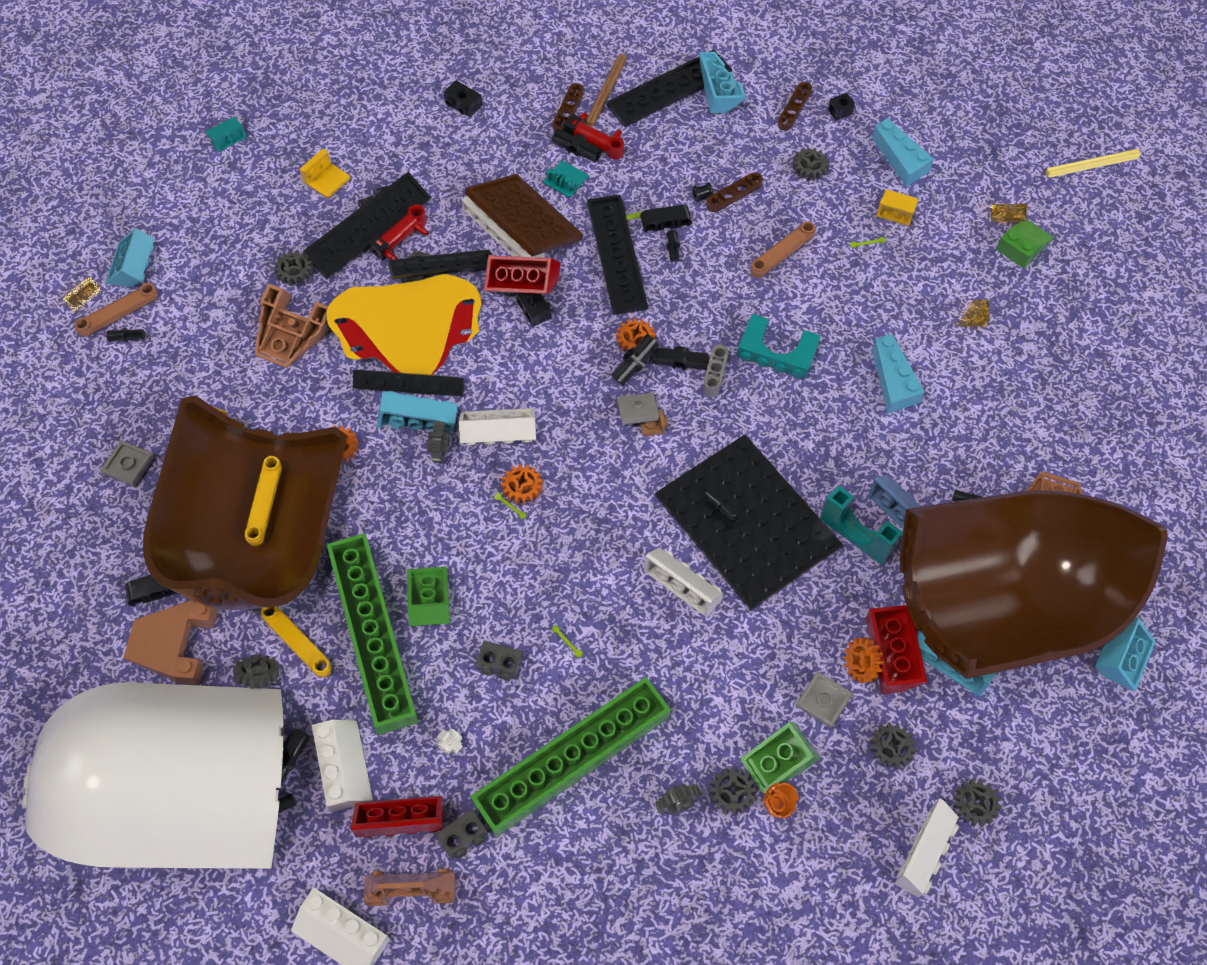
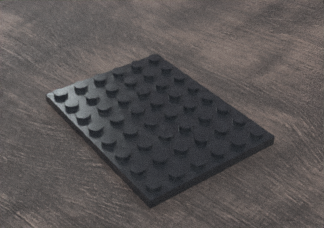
M745 434L655 493L656 498L751 611L843 546L838 538ZM713 489L720 497L726 498L728 500L727 503L739 513L738 517L730 521L720 511L717 512L715 510L716 507L704 498L707 491Z

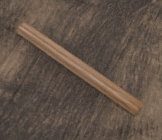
M620 53L586 119L587 125L591 127L595 125L627 60L625 54Z

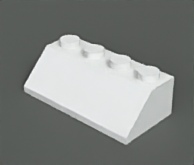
M535 408L461 412L459 417L460 443H465V445H475L476 442L494 444L495 441L513 443L514 440H521V442L525 443L532 442L536 439Z
M657 548L645 556L644 572L705 617H708L721 602L723 593L716 585L706 582L701 574H695L689 569L687 564L677 561L669 551Z
M329 720L312 725L325 800L329 811L335 812L355 806V803L372 802L373 797L357 721Z
M939 799L930 809L895 882V885L918 898L923 893H928L932 882L929 881L931 875H936L941 866L938 860L941 854L945 856L950 846L947 841L950 836L953 837L959 827L956 824L959 817L944 800Z
M314 887L300 906L291 932L341 965H374L390 941L386 934Z

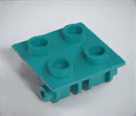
M562 160L554 169L546 170L545 175L547 177L542 183L570 198L590 175Z

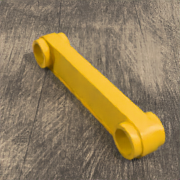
M269 456L263 462L248 519L245 538L252 546H259L263 543L278 486L282 465L275 456ZM258 534L257 537L251 538L252 535Z
M277 606L261 608V617L266 624L316 676L324 678L331 673L332 665L329 660ZM269 611H275L273 615L266 616ZM321 664L327 665L324 670H317Z

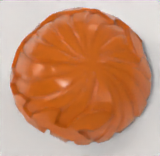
M778 782L770 786L766 791L764 805L772 817L787 818L791 816V813L795 812L796 801H798L799 796L795 787L789 783Z

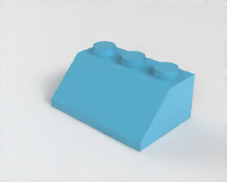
M137 228L122 238L118 243L105 284L134 287L138 283H142L145 278L144 270L150 262L148 260L149 255L154 250L153 242L155 238Z
M1136 617L1124 631L1103 645L1095 666L1104 677L1136 692L1156 641L1142 621Z

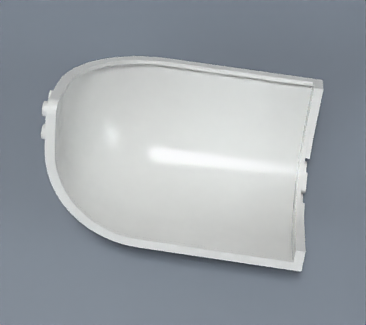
M131 682L106 684L74 696L58 708L44 725L36 743L31 765L27 767V774L24 779V789L26 790L23 796L22 808H26L25 826L29 837L47 853L66 861L87 866L117 868L271 869L279 811V790H276V788H281L283 736H281V728H283V707L281 689Z

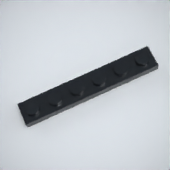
M489 249L394 259L388 261V267L392 280L487 269L488 255H491Z
M354 369L353 388L463 396L464 377Z

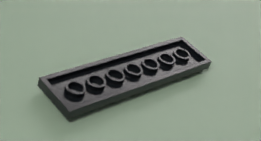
M697 57L607 101L608 109L624 127H627L703 89L704 82L700 58ZM720 57L727 71L732 72V68Z
M408 171L303 250V254L327 280L369 247L368 242L376 235L381 237L406 216L411 206L416 204L423 206L431 197Z
M621 195L587 199V207L613 315L648 310V303Z

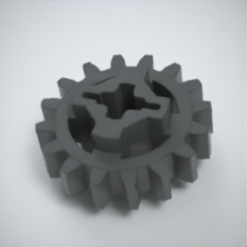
M807 147L806 151L801 149L800 153L796 152L792 168L795 169V174L800 173V178L805 176L806 180L812 178L815 181V177L821 179L822 175H826L830 164L829 159H826L827 154L822 155V150L816 151L815 147L813 150H810Z
M290 250L288 255L283 253V258L278 257V262L274 263L277 279L281 280L282 284L288 282L289 286L292 283L298 286L300 281L304 284V279H310L309 274H313L312 268L314 267L312 262L303 253L300 254L299 250L295 253H292Z
M435 421L433 431H429L427 449L429 452H432V461L442 463L445 453L449 452L450 433L446 432V423L442 421Z
M261 654L257 657L250 655V658L243 657L242 661H237L236 665L233 666V679L236 680L237 685L243 683V688L250 686L251 689H254L255 686L262 688L263 685L270 686V681L276 682V677H279V663H276L274 658L269 660L268 655L265 657L261 656Z
M889 722L886 728L880 725L879 731L875 730L872 734L874 737L870 739V743L874 744L870 747V751L875 752L873 759L879 758V765L881 766L883 763H886L887 769L894 765L895 769L898 770L900 764L906 767L907 761L911 762L914 758L912 755L917 751V749L913 748L916 741L910 739L913 733L907 734V727L899 729V723L892 727ZM886 735V740L880 742V738ZM906 750L905 755L900 757L901 751Z
M731 767L728 773L725 768L722 769V776L718 773L715 774L717 781H711L710 785L714 788L710 789L709 794L715 795L712 797L711 802H718L717 810L723 807L724 814L731 810L732 816H735L736 810L743 814L744 807L750 809V802L755 801V797L752 794H756L757 790L756 788H751L755 782L754 780L748 781L749 773L742 775L741 768L738 772H735L734 768ZM728 779L725 785L719 786L724 780ZM730 787H734L735 795H732V792L729 791ZM747 796L743 802L738 804L740 797ZM721 797H724L729 803H726Z
M971 779L969 784L964 781L961 787L955 790L957 794L953 796V800L957 801V803L953 805V808L960 810L957 816L963 815L965 817L964 823L970 820L972 827L977 822L980 827H983L986 823L990 825L993 822V818L996 819L999 816L996 811L1002 808V806L997 804L1001 797H995L994 794L997 792V789L991 791L989 789L990 783L985 786L982 779L975 783L974 779ZM964 795L967 799L966 805H964ZM979 800L981 804L976 805L974 801Z
M686 784L674 786L662 794L663 797L655 802V806L661 815L665 813H670L671 815L682 813L693 806L694 801H697L702 794L698 785L695 784L691 786H686Z

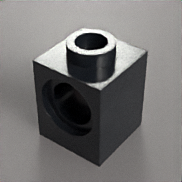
M847 93L831 98L827 110L836 121L852 115L855 102Z

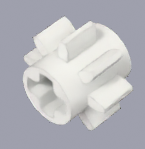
M452 728L447 732L443 729L437 736L439 740L437 746L447 755L452 751L457 754L463 747L460 742L463 739L462 736Z

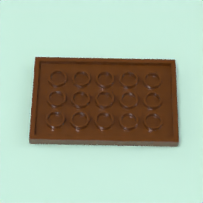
M518 174L467 187L465 190V194L532 257L582 240L584 234Z

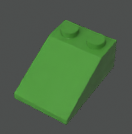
M1026 218L1011 227L1000 238L996 250L1025 269L1055 237Z
M447 566L407 569L409 626L450 623Z
M788 722L740 758L763 794L773 784L778 782L785 783L821 759L800 727L793 722Z

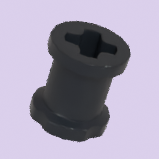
M710 182L699 187H692V194L695 200L699 201L701 198L713 195Z

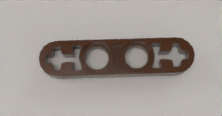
M799 83L778 119L777 125L779 129L788 131L792 128L811 95L812 85L810 83ZM799 99L802 102L796 103L794 100ZM793 110V111H795L796 113H795V114H790V113H788L787 111Z
M573 83L570 85L553 121V131L556 129L564 131V123L572 114H575L584 95L582 84ZM573 101L575 104L569 105L567 102ZM563 113H569V114H570V115L567 116V117L562 116Z
M757 172L750 173L709 196L707 199V209L710 212H718L758 190L762 186V175ZM743 186L746 190L740 191L737 187ZM731 194L732 198H725L723 195Z

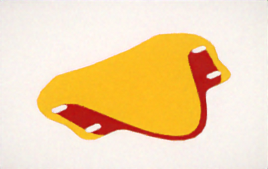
M449 274L386 286L351 287L334 298L329 304L327 322L339 338L343 351L348 358L356 360L374 357L382 361L392 372L433 375L444 364L452 346L468 342L479 332L478 314L481 307V297L473 284L465 279ZM473 299L475 301L473 304L464 305L462 303L463 300ZM346 318L347 322L336 324L335 320ZM464 329H471L472 333L461 335L460 331ZM363 346V350L352 352L351 347Z

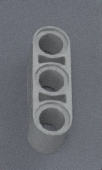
M722 344L713 347L703 385V392L708 397H715L720 391L728 358V349Z

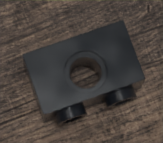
M457 80L444 91L446 105L454 107L462 115L466 114L471 117L483 105L481 94Z
M515 293L516 302L532 327L552 319L551 312H553V308L550 302L545 301L544 294Z

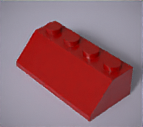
M488 255L484 291L549 294L559 281L561 262L553 258Z
M907 606L869 609L865 618L870 640H874V645H879L878 653H883L880 660L884 661V664L879 666L882 672H877L881 693H899L926 684L927 678L916 630Z
M442 796L355 803L351 831L355 837L364 838L380 835L393 836L403 833L415 834L427 831L437 832L444 828Z

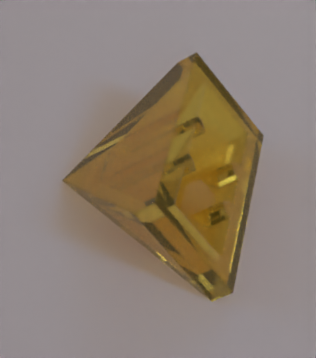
M992 204L991 222H1025L1027 220L1028 204Z
M89 276L72 287L61 299L73 312H76L101 292L102 289Z
M988 299L973 300L957 325L960 327H988L990 323V301Z

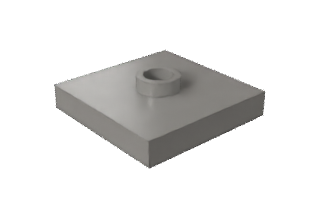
M654 393L617 397L622 424L659 420Z
M121 440L100 472L103 475L135 487L155 458V455Z
M817 671L796 703V707L829 728H832L853 693Z

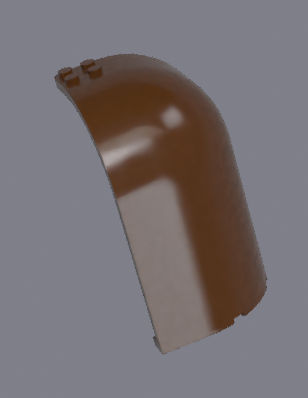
M196 395L181 398L144 529L143 555L151 576L162 586L194 602L221 610L276 607L295 599L310 583L319 563L347 435L336 427L302 433H284L283 436L273 435L272 431L258 428L253 431L244 428L243 423L228 417ZM275 456L282 465L278 486L263 543L259 546H252L245 538L248 519L265 458ZM258 534L252 535L251 538L257 537Z
M1022 491L906 509L900 550V573H904L905 582L902 585V591L913 624L917 631H922L926 638L924 640L926 645L966 679L1075 656L1105 645L1124 631L1140 613L1157 582L1168 533L1163 525L1125 506L1088 495L1061 491Z

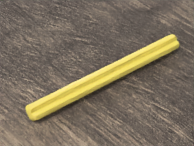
M1139 149L1049 167L1046 170V174L1050 178L1139 159L1141 152H1139Z

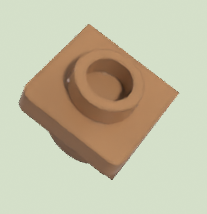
M658 410V421L640 422L643 437L665 434V427H668L667 416H663L662 410Z

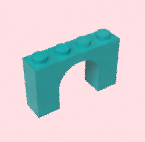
M752 314L738 346L737 357H740L743 361L750 360L756 362L761 367L768 366L774 368L780 373L792 374L795 378L806 379L821 335L804 330L798 346L792 352L786 354L774 353L763 342L769 319Z
M838 485L827 497L820 519L883 566L894 553L903 532L889 521H886L877 532L863 526L851 511L854 496Z

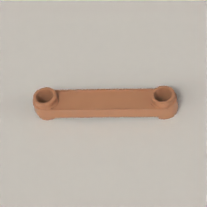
M809 221L803 222L801 226L759 258L755 259L751 264V275L754 278H762L771 269L811 240L815 234V225Z
M145 283L128 295L84 318L76 320L74 324L75 330L80 336H90L103 327L155 301L158 297V291L153 284Z

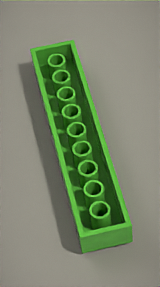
M366 533L327 544L377 734H385L419 723Z
M645 677L470 796L471 801L496 838L670 718L671 709L648 678Z

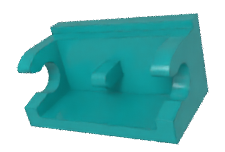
M235 117L205 131L206 136L211 140L210 143L217 152L247 138L242 124Z

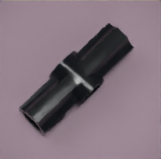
M561 129L554 131L552 142L566 148L568 153H573L575 156L581 155L594 162L600 158L602 148L587 142L583 135L576 134L574 136Z
M646 334L635 348L629 349L624 354L623 361L613 371L611 376L624 386L635 372H639L645 367L647 358L659 346L658 342L649 334Z
M677 346L674 349L657 347L653 352L652 363L670 365L673 369L682 368V370H685L687 368L706 370L708 353L689 351L688 348L683 346Z
M293 728L283 744V758L290 757L286 764H282L281 785L288 773L295 768L296 760L310 739L309 735L296 728Z

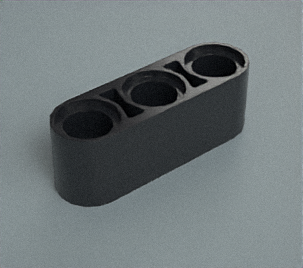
M687 205L649 209L640 214L642 227L646 233L651 230L654 232L664 230L665 228L675 229L686 225L688 227L692 224Z
M151 574L125 584L127 603L130 606H136L137 603L141 602L143 604L176 594V592L159 584Z

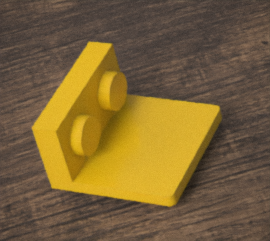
M324 148L299 169L303 183L327 199L350 180L349 174L331 163L329 153Z
M886 189L876 216L909 226L918 198Z

